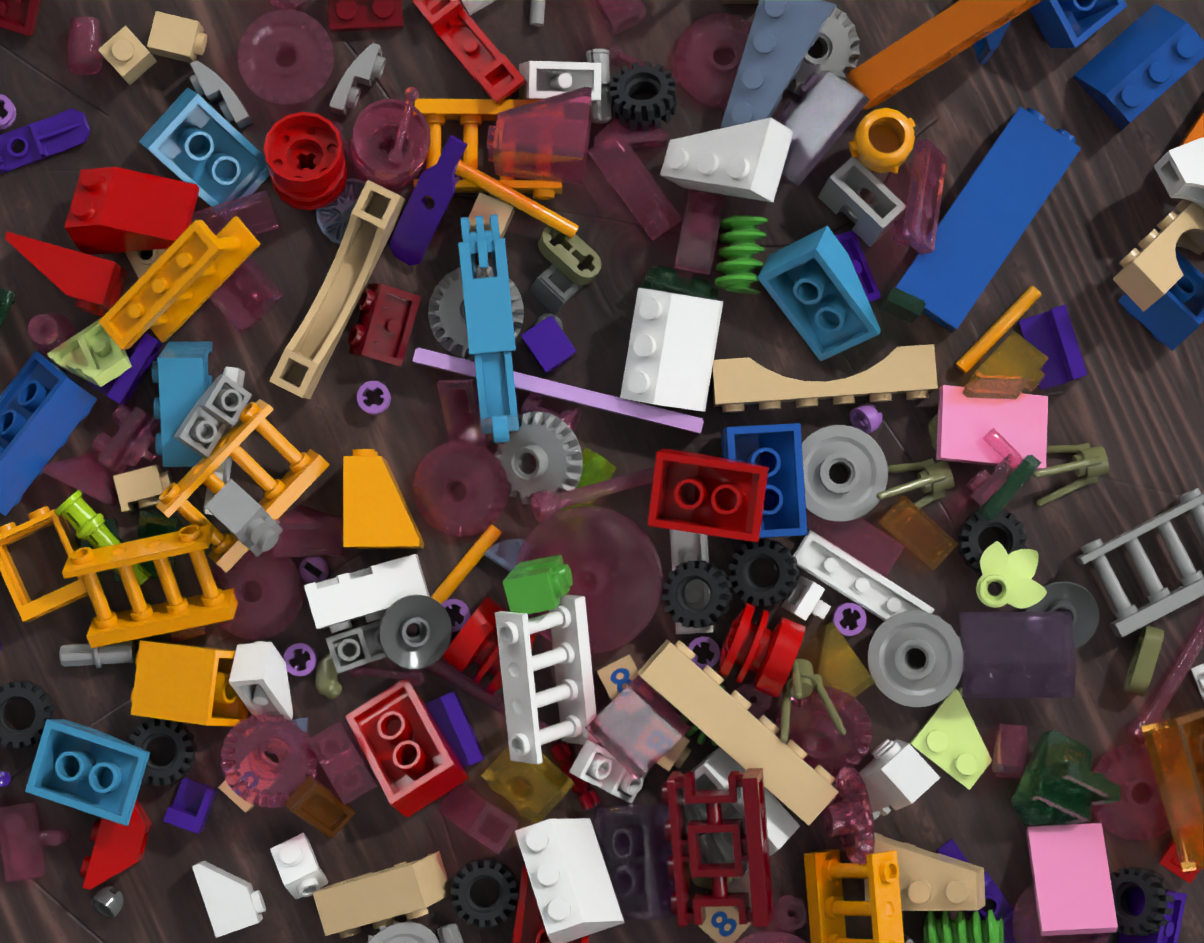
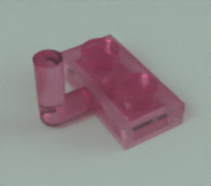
M994 428L989 430L983 439L1004 459L988 472L985 469L978 471L967 482L966 486L970 490L964 496L974 506L982 507L1007 481L1006 477L1022 462L1021 454Z
M36 802L0 807V843L6 882L45 876L42 846H57L66 842L69 838V833L64 828L39 830Z

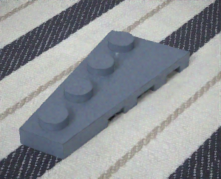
M759 0L721 127L726 128L772 116L782 99L783 92L791 79H794L801 67L802 60L810 47H813L820 35L821 28L827 18L832 15L837 5L823 0Z

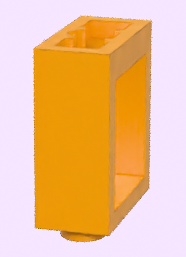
M48 506L28 514L29 521L19 526H16L15 522H11L0 527V572L23 622H31L88 596L84 581L80 575L77 576L79 580L31 601L8 551L7 545L53 524L68 556L79 549L66 519L62 515L57 516L54 513L56 509L50 511Z

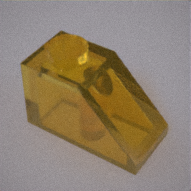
M1013 331L977 369L962 394L967 398L1017 399L1026 388L1032 392L1040 384L1046 375L1041 370L1049 358Z
M833 621L823 625L815 674L821 675L823 686L834 706L841 708L875 684V681Z

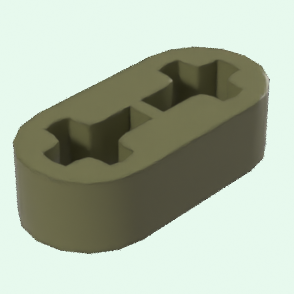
M546 226L538 239V248L541 254L575 284L587 285L591 283L601 269V260L598 254L576 234L573 238H570L554 228ZM556 237L562 240L561 244L556 246L550 243L551 239ZM586 262L589 265L588 269L581 271L577 268L578 264Z
M1150 625L1142 627L1124 682L1125 692L1141 697L1146 694L1162 646L1164 630Z

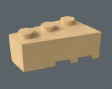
M875 832L862 835L864 863H867L866 854L897 850L902 911H978L985 906L983 867L940 853L936 854L906 842L903 843L884 837ZM864 879L865 901H870L868 879Z
M437 851L409 863L405 861L394 865L392 868L374 873L370 872L328 885L313 892L325 936L339 933L342 939L361 933V926L372 923L373 928L378 929L380 926L391 925L393 920L395 921L394 917L405 914L407 920L429 913L427 907L451 895V888L440 852Z

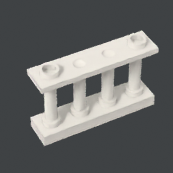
M566 595L559 597L560 604L556 609L549 610L547 614L528 619L527 613L495 612L511 761L540 764L543 762L541 745L560 738L567 743L584 745L586 739L594 743L599 742L585 596ZM551 628L553 650L532 656L530 634ZM554 665L556 686L535 693L533 672ZM558 702L560 723L539 730L537 708Z

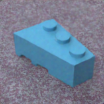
M213 341L168 342L158 356V361H153L152 363L153 383H159V397L154 399V417L161 420V433L156 434L155 445L156 454L162 455L163 467H194L203 458L175 439L174 435L196 402L212 384V375H208V354L212 353Z

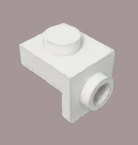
M304 832L270 849L282 882L295 899L312 896L313 892L328 884V880L321 871L309 839Z

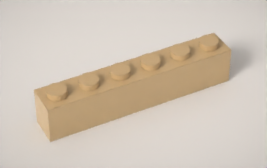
M667 639L637 673L746 771L748 768H763L764 787L809 826L839 793L831 785L835 778L820 764L815 769L809 766L803 760L808 754L793 740H790L787 744L782 743L776 736L780 729L765 715H762L759 720L748 711L752 704L738 691L734 690L731 695L720 686L724 679L707 665L702 670L691 661L696 654L679 640L673 645Z

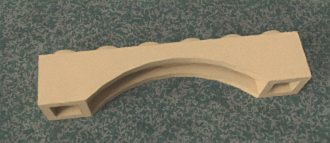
M367 180L350 215L340 247L325 281L303 322L286 346L269 382L297 396L311 399L407 202L402 196Z
M934 344L896 347L887 357L868 370L848 378L826 382L802 381L784 377L764 368L749 357L714 360L711 373L714 407H722L723 413L745 411L744 405L759 404V410L781 409V402L796 401V408L818 406V400L833 399V405L854 404L855 397L869 396L870 402L892 401V394L905 393L906 400L929 398L928 392L938 389Z

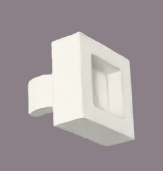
M800 576L797 580L796 588L792 589V594L785 599L781 607L805 621L810 613L824 619L831 606L820 600L825 589L817 583Z

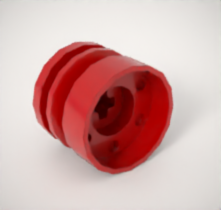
M299 112L285 116L272 126L266 135L263 149L274 191L282 202L295 209L314 210L326 207L337 200L346 187L348 171L340 134L333 123L316 113Z
M487 596L443 654L442 659L459 672L466 670L473 662L477 663L480 667L473 682L478 685L487 672L492 674L494 678L485 691L493 696L497 690L503 687L495 612H507V610ZM537 632L530 634L531 651L535 638L539 634Z
M745 603L742 611L733 619L723 642L717 674L727 678L733 664H738L739 668L735 677L736 682L741 683L749 670H753L756 672L754 689L778 698L798 654L806 626L782 617L774 630L771 631L767 629L769 611L763 610L757 623L754 624L751 620L755 606Z

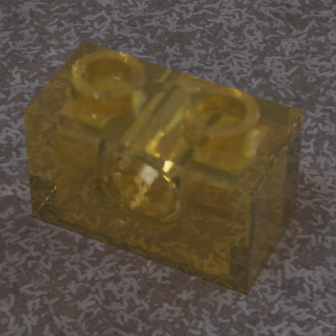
M508 745L481 776L488 782L493 791L502 794L513 804L522 817L529 819L533 824L539 823L563 799L574 785V782L544 754H542L543 762L540 764L511 761ZM521 777L528 780L531 786L526 785Z

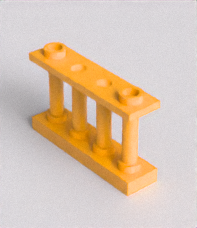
M415 99L416 119L423 120V124L427 125L426 169L436 165L441 155V126L445 125V120H460V125L463 126V142L468 144L463 153V161L478 169V126L482 125V121H497V125L500 126V180L498 181L519 193H532L533 199L550 200L555 198V194H562V181H551L552 127L555 126V121H563V100L504 99L497 105L492 99ZM519 121H533V125L537 126L536 180H514L515 126L519 125ZM414 179V188L419 179ZM465 179L458 180L454 192L489 193Z
M238 216L233 217L216 236L203 220H195L98 322L121 350L129 349L149 328L162 343H165L261 244Z
M259 399L256 403L250 402L245 406L239 416V420L217 442L209 458L203 457L177 484L172 483L164 489L159 496L161 501L156 507L168 518L177 510L191 525H199L200 527L212 524L187 499L202 483L214 495L222 489L225 483L213 472L229 456L264 490V497L258 504L264 508L274 521H277L330 464L312 449L307 453H300L266 419L274 409L268 403ZM254 429L290 463V470L281 480H274L240 446ZM212 524L214 529L210 542L212 544V552L208 557L227 573L249 549L231 532L223 534Z
M212 524L200 527L199 525H188L177 532L96 549L84 547L69 554L62 571L63 577L66 579L82 576L96 613V617H93L86 635L91 649L234 619L239 601L234 588L227 590L217 589L204 549L209 548L214 529ZM189 553L203 592L202 595L188 598L181 595L168 557ZM153 560L167 602L154 605L146 603L134 572L133 564ZM117 568L132 609L121 612L110 610L96 572Z
M839 849L804 853L811 943H904L897 850L866 854L867 863H840ZM842 878L868 879L870 901H844ZM845 916L871 917L873 939L847 938Z

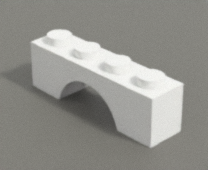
M1204 137L1169 150L1154 165V168L1171 198L1186 199L1204 209Z

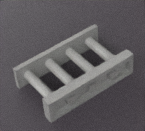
M1199 488L1179 496L1178 498L1181 503L1105 543L1102 542L1101 538H1098L1082 546L1080 549L1083 554L1074 558L1077 565L1086 564L1089 561L1093 563L1118 612L1115 613L1117 620L1108 624L1115 637H1124L1204 595V575H1202L1200 570L1196 571L1170 522L1171 519L1189 510L1204 538V492L1201 493ZM1157 527L1183 577L1180 579L1182 586L1171 592L1168 587L1163 588L1137 538ZM1122 544L1125 545L1150 593L1148 596L1150 603L1138 609L1135 604H1130L1105 556V553Z

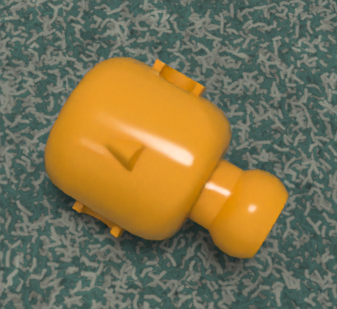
M890 108L871 111L860 121L854 131L853 140L848 142L852 157H857L859 162L870 171L898 173L899 167L913 150L915 140L913 127L916 126L913 119L907 118L898 110Z

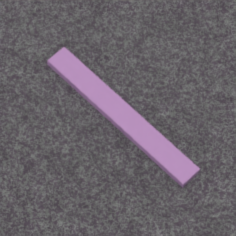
M422 348L415 349L413 357L415 364L476 379L474 361ZM513 371L515 389L699 435L702 431L704 423L702 418Z

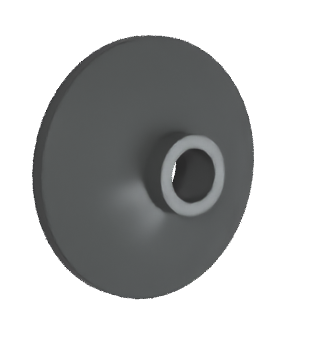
M1061 581L1044 586L1047 591L1046 596L1037 604L1025 610L1024 621L1029 636L1037 645L1053 652H1067L1081 647L1090 640L1099 623V608L1094 597L1086 588L1073 582ZM1063 607L1066 609L1062 616L1057 617L1053 615V612L1058 608Z
M418 594L408 595L395 601L384 613L379 627V640L386 656L395 664L408 669H421L434 664L447 650L452 636V624L446 609L435 599ZM415 623L417 626L416 633L408 636L406 633L408 625Z

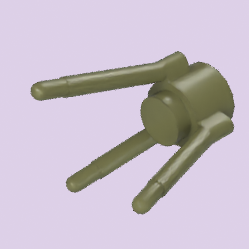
M1089 443L1080 445H1047V454L1077 453V455L1072 456V462L1035 470L1032 472V477L1050 476L1072 470L1075 471L1077 477H1083L1038 499L1036 506L1041 507L1085 485L1097 483L1098 476L1108 474L1109 462L1103 446L1090 447Z
M933 458L917 463L888 466V473L922 471L917 473V480L877 493V499H885L920 487L924 494L928 492L930 494L885 522L886 526L890 527L929 503L944 498L945 491L955 487L951 469L946 461L935 463Z
M795 659L782 689L783 702L780 737L782 743L788 741L791 696L796 699L806 698L812 694L813 689L817 691L839 734L842 736L846 734V729L823 686L821 675L814 674L811 662L805 659Z

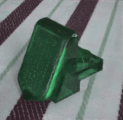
M1049 730L1040 736L1011 802L1020 821L1026 826L1052 823L1071 825L1090 821L1091 806L1120 801L1121 786L1107 780L1104 774L1091 772L1092 752L1088 746L1056 730Z

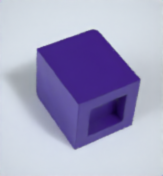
M553 316L547 317L521 335L523 342L546 375L577 355L576 349Z
M183 778L173 805L167 808L163 821L197 834L203 832L219 789L190 778Z

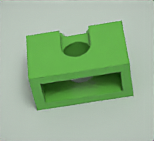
M561 554L520 562L503 580L510 612L527 614L556 609L560 604L559 597L566 596L570 591V586L573 584L571 569L568 564L564 565Z

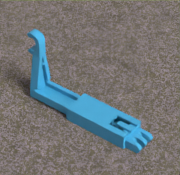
M498 214L490 215L489 222L492 230H484L483 215L475 216L477 231L469 232L470 221L468 217H462L463 242H459L458 246L469 355H474L482 434L493 433L494 443L510 441L509 432L519 431L511 353V351H516L505 238L500 239ZM491 252L493 277L477 278L474 254H478L479 268L482 269L489 268L488 253Z

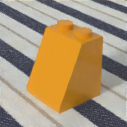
M353 449L352 456H343L344 547L349 549L424 548V540L387 460L382 456H378V452H375V449Z
M140 640L139 650L135 658L136 674L134 688L131 692V715L206 726H246L248 708L229 683L236 650Z

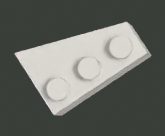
M417 554L373 565L356 572L341 574L322 582L304 585L316 629L329 627L331 634L352 628L351 620L364 616L367 623L382 619L386 610L402 597L415 594L430 597Z

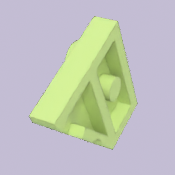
M98 319L48 352L47 355L56 366L102 387L111 380L121 376L132 365L126 351L118 347L98 322L100 319Z
M956 688L942 700L909 743L968 790L972 788L992 762L964 700Z

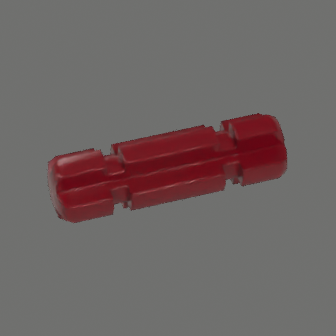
M561 741L551 747L550 754L556 763L559 762L561 765L559 769L573 793L578 794L577 800L582 808L586 811L598 805L600 797L595 788L591 789V783L569 772L576 760L571 755L573 751L569 744Z

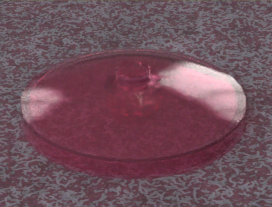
M590 505L575 506L548 516L528 535L519 550L515 566L520 562L562 555L564 565H569L573 579L570 591L566 595L585 596L590 653H602L622 647L635 639L647 627L661 600L663 571L653 543L635 522L608 508ZM549 610L528 614V619L547 614ZM551 628L539 632L544 638L552 642Z

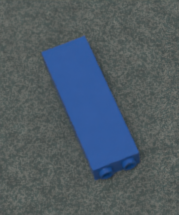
M1020 106L892 290V293L950 333L958 329L1081 149V147L1075 144L1076 139L1074 136L1060 128L1057 131L1044 123L1046 121L1045 117L1032 108L1025 110Z

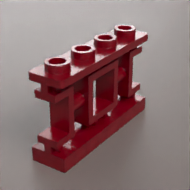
M748 768L746 772L731 771L728 776L729 789L696 790L694 772L681 774V771H673L667 779V783H663L662 801L663 805H669L670 817L665 822V838L667 842H672L673 856L668 858V875L670 879H675L676 891L671 895L672 915L678 916L679 927H687L688 923L702 925L706 919L705 907L738 906L739 925L753 922V927L769 926L774 916L763 768ZM740 787H743L746 834H744L743 819H722L721 803L738 802L741 798ZM682 788H684L685 804L706 803L707 819L690 820L687 825V835ZM732 832L735 863L702 864L699 833ZM746 861L749 864L752 907L749 905V892H728L727 877L744 876L747 871ZM688 862H690L691 878L712 877L713 893H696L693 898V908Z

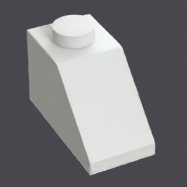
M527 61L519 64V73L526 80V83L519 88V100H563V102L601 100V63Z
M256 641L250 644H238L229 678L230 685L258 723L292 720L293 709L286 662L273 643Z
M201 861L192 866L216 938L257 924L263 919L261 913L266 911L265 903L259 890L254 891L251 883L206 861Z

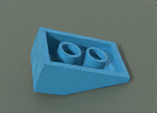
M188 87L138 141L181 181L197 184L200 189L198 196L226 221L233 217L270 176L266 157L198 93Z
M828 226L768 256L757 278L820 362L880 334L881 329L849 254Z
M47 719L25 792L126 826L129 825L150 752L99 730L66 719Z

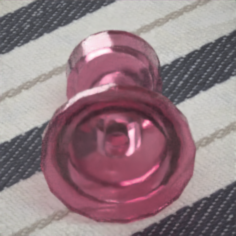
M60 313L39 314L33 317L28 324V334L32 344L44 355H47L48 352L75 335L73 324Z
M534 392L530 393L520 410L519 416L534 411L546 412L563 420L573 432L575 431L582 415L580 408L575 410L567 409L558 414L542 405V396Z

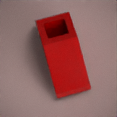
M138 798L136 799L129 825L125 826L105 818L95 820L90 835V841L95 842L92 855H86L80 871V877L85 878L82 888L90 890L142 860L152 823Z

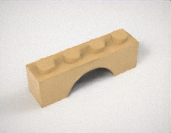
M1183 199L1175 207L1179 211L1178 214L1171 211L1156 225L1161 230L1159 233L1153 229L1138 243L1142 248L1140 252L1135 247L1119 262L1123 269L1113 280L1143 312L1160 299L1183 276L1176 259V246L1189 249L1198 255L1204 252V209L1192 201Z

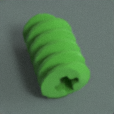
M733 215L721 221V227L730 232L719 236L720 242L728 247L718 250V256L727 261L716 265V270L726 275L715 279L716 286L735 293H761L751 287V283L759 282L757 278L759 275L752 273V269L764 265L763 262L754 258V254L765 252V248L756 244L755 240L767 236V233L757 229V225L768 223L767 218L751 215Z
M992 909L988 910L985 920H981L978 911L972 912L970 920H966L963 911H958L955 919H951L949 911H943L940 919H936L934 911H928L924 922V943H1004L1003 919L1001 917L1000 920H996Z

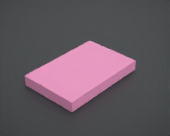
M942 385L939 387L936 460L1030 470L1046 468L1048 396Z
M1102 823L1027 827L1026 835L1041 936L1116 932L1118 924Z

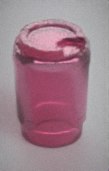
M74 17L70 19V27L68 29L67 67L74 74H98L103 65L102 54L98 51L102 47L100 20L93 17Z
M998 724L991 766L994 777L1024 779L1025 775H1027L1028 726Z

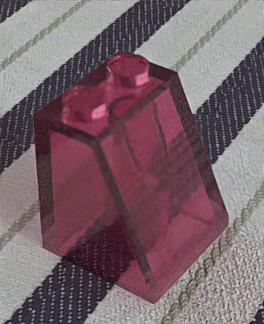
M579 88L497 113L496 126L489 125L487 148H489L488 162H494L495 175L584 185L592 123V88Z

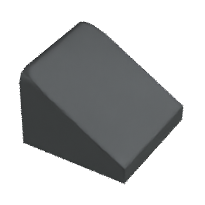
M552 264L537 277L529 291L551 313L556 314L584 285L575 284Z

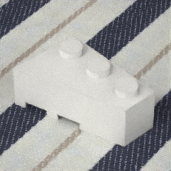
M766 118L672 139L668 145L660 176L687 189L774 202L794 131L773 118Z
M897 738L894 741L886 739L871 753L875 758L844 785L842 789L866 816L873 821L880 814L883 816L887 815L891 811L890 805L896 811L912 804L940 777L909 743Z

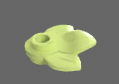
M998 541L987 547L980 559L983 575L979 578L976 585L979 600L986 606L993 608L1002 607L1008 603L1020 609L1028 608L1041 601L1046 596L1047 591L1042 585L1032 580L1038 566V552L1032 549H1019L1007 554L1006 549ZM992 582L1000 583L1002 585L1001 593L998 595L990 594L988 585Z

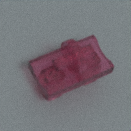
M120 404L112 418L114 422L121 426L117 434L112 438L103 432L91 444V448L99 456L97 461L118 474H122L128 465L135 468L142 456L151 462L156 455L149 451L148 448L156 438L151 433L160 422L137 406L132 408L125 404Z

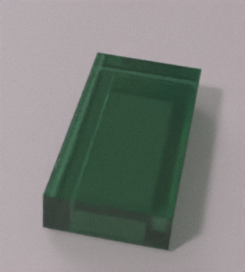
M894 287L883 297L879 309L913 323L921 316L926 303H924V300Z
M1032 454L1024 456L978 509V514L987 521L994 520L1041 462Z

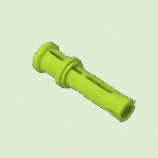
M77 490L54 511L57 516L62 515L77 531L76 536L78 539L81 538L83 541L86 539L95 549L121 543L104 525V516L101 513L96 514L82 499L83 493L80 490ZM140 563L132 565L139 585L143 584L151 574Z

